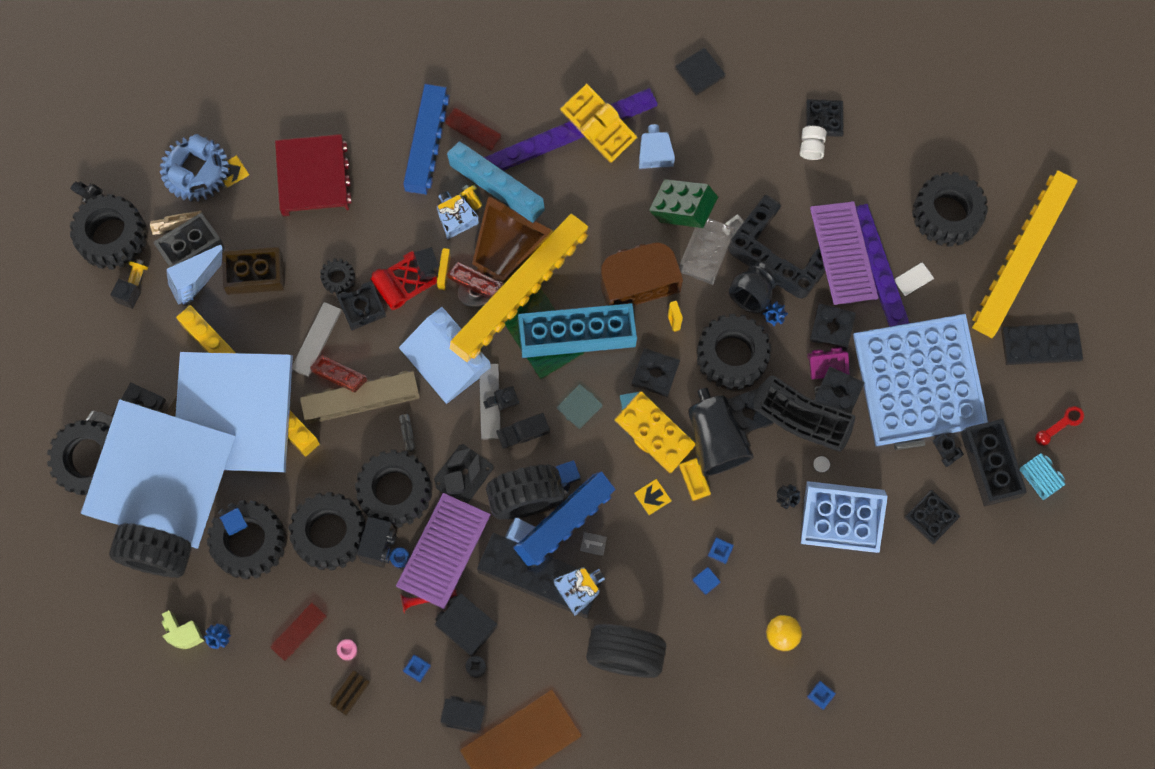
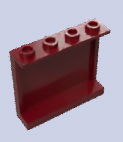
M342 134L275 140L279 208L282 216H290L291 211L345 206L346 210H349L352 197L351 192H348L347 186H351L350 176L346 175V169H349V160L345 158L348 146L347 140H343Z

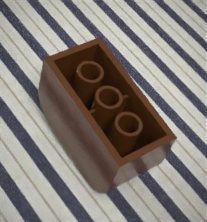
M643 243L630 250L621 249L616 254L606 258L602 264L600 285L607 306L631 303L632 306L681 292L683 277L674 252L665 244L650 243L646 245Z

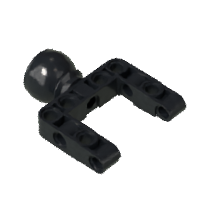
M767 194L764 195L733 235L729 246L730 254L749 266L748 271L740 273L733 279L729 288V295L740 308L754 314L760 313L770 304L772 290L776 285L793 296L803 299L810 294L826 272L823 261L819 259L822 258L820 247L811 256L805 269L801 270L787 260H782L773 254L769 248L756 241L781 207L780 202Z

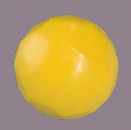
M787 615L777 616L768 624L766 630L767 639L775 649L789 651L800 643L802 628L793 617Z

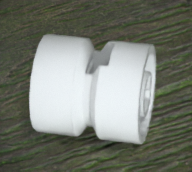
M817 126L805 127L802 131L801 140L804 142L801 143V157L809 160L823 158L826 130Z

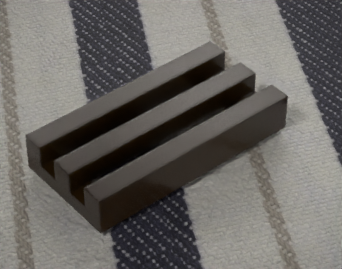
M353 670L329 704L347 716L370 684V681ZM356 677L357 679L354 682V684L348 690V692L343 697L341 702L337 705V701L340 699V697L345 692L347 687L350 685L352 680ZM362 681L363 685L360 687L358 692L355 694L353 699L350 701V703L344 710L342 708L343 705L346 703V701L351 696L353 691L356 689L358 684Z

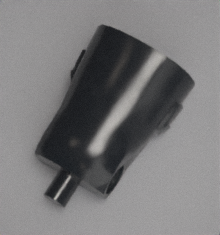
M708 388L698 390L700 402L691 406L688 409V414L694 430L697 447L695 453L702 475H716L752 460L754 455L750 448L751 444L747 437L748 435L740 429L726 396L718 395L711 397Z

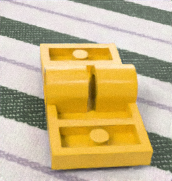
M588 84L581 88L560 109L610 163L637 138L619 118L617 111L610 104L605 103Z
M642 391L614 419L634 439L635 444L641 450L649 453L669 473L673 472L696 445Z

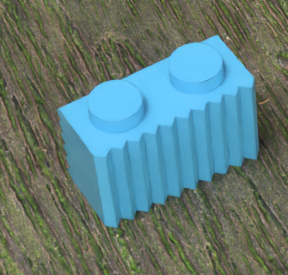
M1042 453L1020 468L1022 475H1024L1042 500H1045L1066 485L1064 476L1059 471H1055L1050 458Z

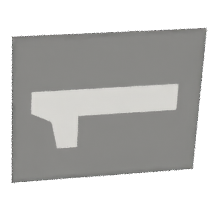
M584 532L580 551L603 556L607 537Z

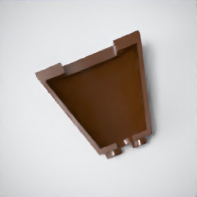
M489 196L472 264L478 267L477 272L485 276L489 273L493 276L492 280L502 284L553 233V230L538 222H530L516 211Z

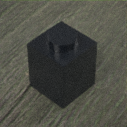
M432 247L414 252L413 261L420 280L425 278L432 279L438 275L439 265Z
M118 279L110 295L116 303L133 309L141 292L136 285Z

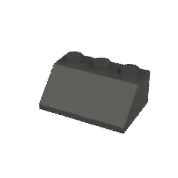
M202 212L153 242L169 267L218 245L222 246V251L226 250L221 239Z

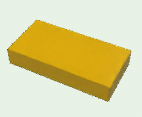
M443 248L437 279L439 290H446L451 257L450 249Z
M676 300L670 302L667 315L674 332L681 329L683 319Z
M697 458L679 464L692 501L711 495Z

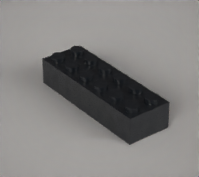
M492 533L477 567L478 573L572 612L556 588L554 580L579 568L548 555H545L546 559L541 564L527 566L513 548L517 542ZM602 582L596 585L598 590L600 589ZM596 597L577 615L587 619Z

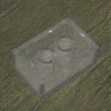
M708 218L704 228L695 227L680 262V272L714 285L736 228Z

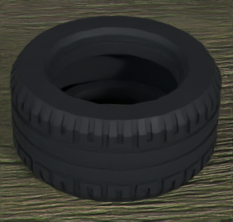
M597 625L590 633L586 659L590 665L605 671L633 677L655 678L662 672L667 645L662 637L644 630L619 625Z

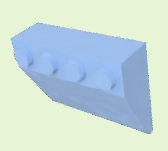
M221 245L167 269L168 285L178 305L181 303L186 305L192 302L193 298L197 296L222 265Z
M441 307L426 318L403 342L399 349L447 404L477 381L491 366L489 360L482 352L475 359L471 358L467 363L450 350V342L460 332L461 328L445 309Z
M807 481L801 544L879 553L888 497L885 490Z

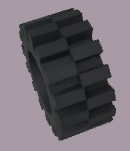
M336 258L333 259L334 262L327 261L328 265L324 264L322 266L323 270H320V279L325 290H329L331 294L335 292L336 295L339 292L350 291L351 286H354V281L356 280L351 264L349 265L348 261L345 260L344 262L341 258H339V261ZM342 271L345 274V278L342 282L335 283L331 280L332 273Z

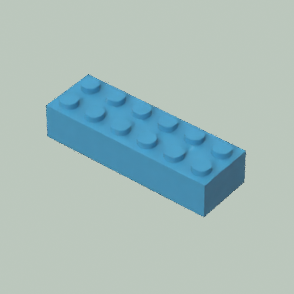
M632 303L518 314L522 358L636 346L637 335Z

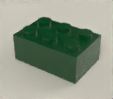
M664 179L649 211L660 223L704 228L718 199V195L708 184Z

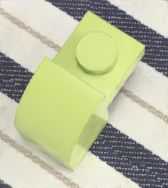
M167 611L162 614L164 618L162 624L166 631H170L163 635L168 643L180 649H189L204 642L203 636L194 621L179 626L174 613Z

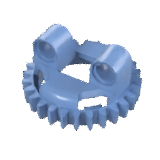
M194 134L190 136L189 141L183 138L182 144L176 141V147L170 145L172 151H165L168 157H162L165 163L160 164L163 169L160 170V173L163 176L161 179L165 182V187L169 188L168 190L171 194L174 193L177 198L181 196L183 200L188 196L192 202L193 197L200 201V197L203 196L206 200L207 194L214 196L212 191L216 190L219 192L218 186H224L222 180H227L225 174H229L227 168L229 167L228 158L224 155V150L220 149L219 144L215 145L213 140L209 141L207 137ZM190 153L206 161L196 177L192 172L182 167ZM214 155L217 157L218 166L215 164ZM201 184H205L207 186V189H204V187L200 189H194L195 192H192L190 190L191 187L198 186Z

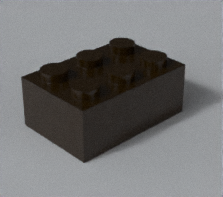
M279 247L222 251L223 288L227 295L284 290L283 256Z

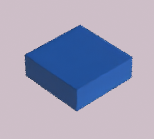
M574 460L556 466L562 483L567 482L569 484L580 480Z
M239 508L220 517L230 536L248 527Z
M716 537L708 556L726 564L734 545Z
M708 567L692 580L704 595L721 583Z
M414 654L403 672L421 682L431 665Z
M819 681L807 698L824 710L836 693Z

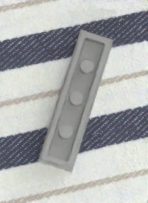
M325 302L323 303L292 365V371L310 377L342 312L340 308Z
M490 364L491 368L480 376L481 440L499 439L496 433L500 429L499 406L485 409L483 404L487 398L495 396L494 392L496 390H499L498 364Z

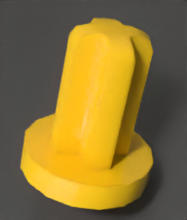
M465 185L462 188L464 191L459 195L465 197L475 211L482 206L474 192L477 188L475 185L469 188L468 185Z
M137 259V263L129 262V265L132 266L128 279L129 283L136 286L139 285L143 270H148L147 266L142 265L144 261Z

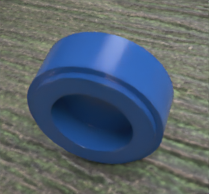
M402 547L395 548L391 552V563L397 568H403L407 565L410 559L409 552Z

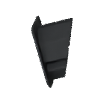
M460 444L435 476L436 489L458 500L464 499L463 502L469 503L493 471V464L466 445ZM463 469L468 470L467 475L462 474Z

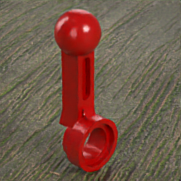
M1069 407L1064 413V418L1046 431L1037 432L1035 435L1036 443L1045 446L1049 444L1052 436L1067 425H1080L1084 419V412L1079 407ZM1071 411H1077L1080 414V418L1073 421L1069 418L1068 414Z

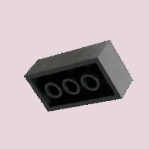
M1003 419L966 427L961 432V437L984 507L1024 496L1027 490Z

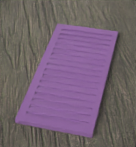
M851 201L810 207L834 305L876 300L878 295L855 203Z
M443 493L396 587L445 609L491 514Z

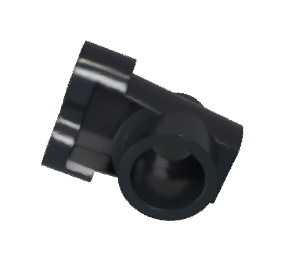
M75 181L70 188L77 195L82 196V201L86 204L88 199H97V196L103 192L97 185L90 183L87 186L81 181Z
M944 433L932 441L941 455V461L945 467L950 466L964 455L960 447L956 448L954 439L946 436Z

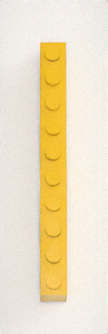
M1057 171L1054 176H1049L1045 184L1048 186L1046 191L1042 190L1037 198L1040 200L1038 206L1034 205L1029 213L1032 215L1030 221L1026 219L1021 228L1024 230L1022 236L1018 234L1013 243L1016 245L1015 249H1010L1005 258L1008 262L1006 265H1001L997 272V275H999L998 280H993L989 287L990 295H985L980 304L983 306L981 312L977 310L972 319L975 322L972 326L973 329L990 338H993L997 333L1078 180L1060 171Z
M571 213L451 340L450 350L467 363L471 358L475 359L481 352L482 346H487L492 341L493 335L496 332L499 333L504 328L505 322L508 319L511 320L516 315L517 309L520 306L526 305L529 301V296L532 293L536 294L541 288V283L544 280L548 281L553 274L552 271L562 266L565 261L564 258L574 253L576 245L578 243L582 244L588 237V226Z
M191 305L176 317L182 327L207 353H236ZM289 410L288 439L306 457L320 444L317 438Z

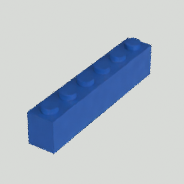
M424 85L404 179V188L407 192L427 195L428 188L431 189L433 178L431 173L435 172L436 168L434 158L435 155L439 154L440 145L438 144V139L442 138L443 134L441 124L446 120V111L444 110L445 105L448 106L450 100L446 87Z
M602 471L593 474L513 548L527 566L541 564L546 559L545 555L548 552L552 553L555 551L562 539L564 541L573 534L572 530L575 527L579 528L586 522L585 518L588 515L591 516L599 510L598 506L601 503L604 504L612 498L611 494L616 489Z

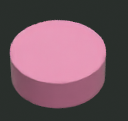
M345 639L338 644L337 654L343 660H351L357 655L358 648L352 640Z

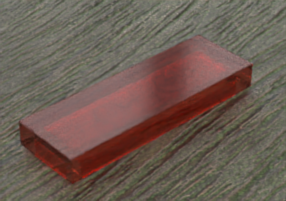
M454 108L445 121V125L492 151L501 138V134Z
M457 262L447 273L448 279L489 299L504 285L460 262Z
M323 355L310 367L311 372L354 393L367 381L365 375Z
M311 603L270 648L286 661L327 616Z

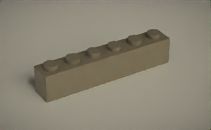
M402 371L396 376L385 375L378 380L372 381L368 379L357 385L346 384L340 389H325L323 393H308L301 397L300 401L304 420L308 425L419 399L420 396L414 371Z

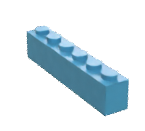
M459 141L447 153L451 167L533 223L545 211L542 197Z

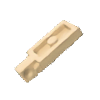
M202 211L166 216L161 220L150 221L152 234H162L167 230L172 231Z

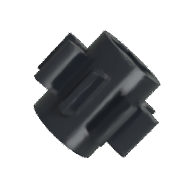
M789 484L788 487L782 485L777 491L776 502L780 503L781 507L788 509L789 506L794 508L800 502L799 494L801 492L792 484Z

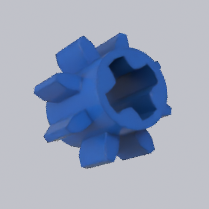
M778 301L773 306L769 304L766 307L767 310L763 312V315L766 317L765 322L772 323L773 326L778 322L782 324L785 321L784 317L788 315L784 309L785 305L778 304Z
M217 623L215 626H209L204 638H206L208 646L219 649L220 646L224 648L229 643L228 639L231 635L226 626Z

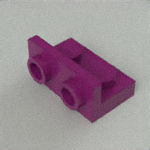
M840 347L831 348V351L828 352L812 350V353L807 354L811 379L824 378L829 366L850 375L848 352Z

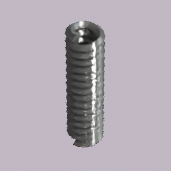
M920 439L903 443L899 442L895 443L894 448L895 450H902L919 446L923 447V445L925 446V441Z

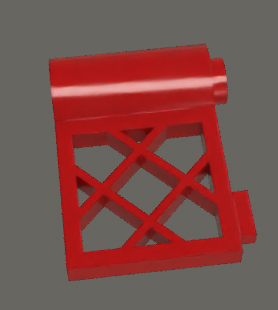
M413 251L404 255L402 261L390 268L377 269L372 273V283L391 310L400 308L407 300L437 283L438 278L436 276L427 283L420 282L419 275L417 281L406 279L408 271L418 273L416 268L409 267L410 262L413 261ZM397 269L406 270L404 278L396 277L393 272ZM405 283L416 285L415 290L408 294L404 288Z

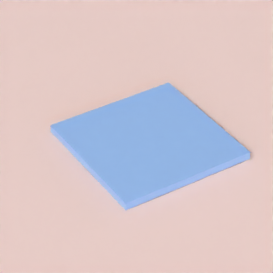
M966 314L853 334L862 381L865 382L863 387L875 447L938 436L942 433L960 432L966 427L988 422Z
M180 352L176 417L235 436L224 470L286 472L293 355Z
M119 399L81 514L117 525L132 523L164 530L183 537L191 543L192 547L198 549L235 436Z

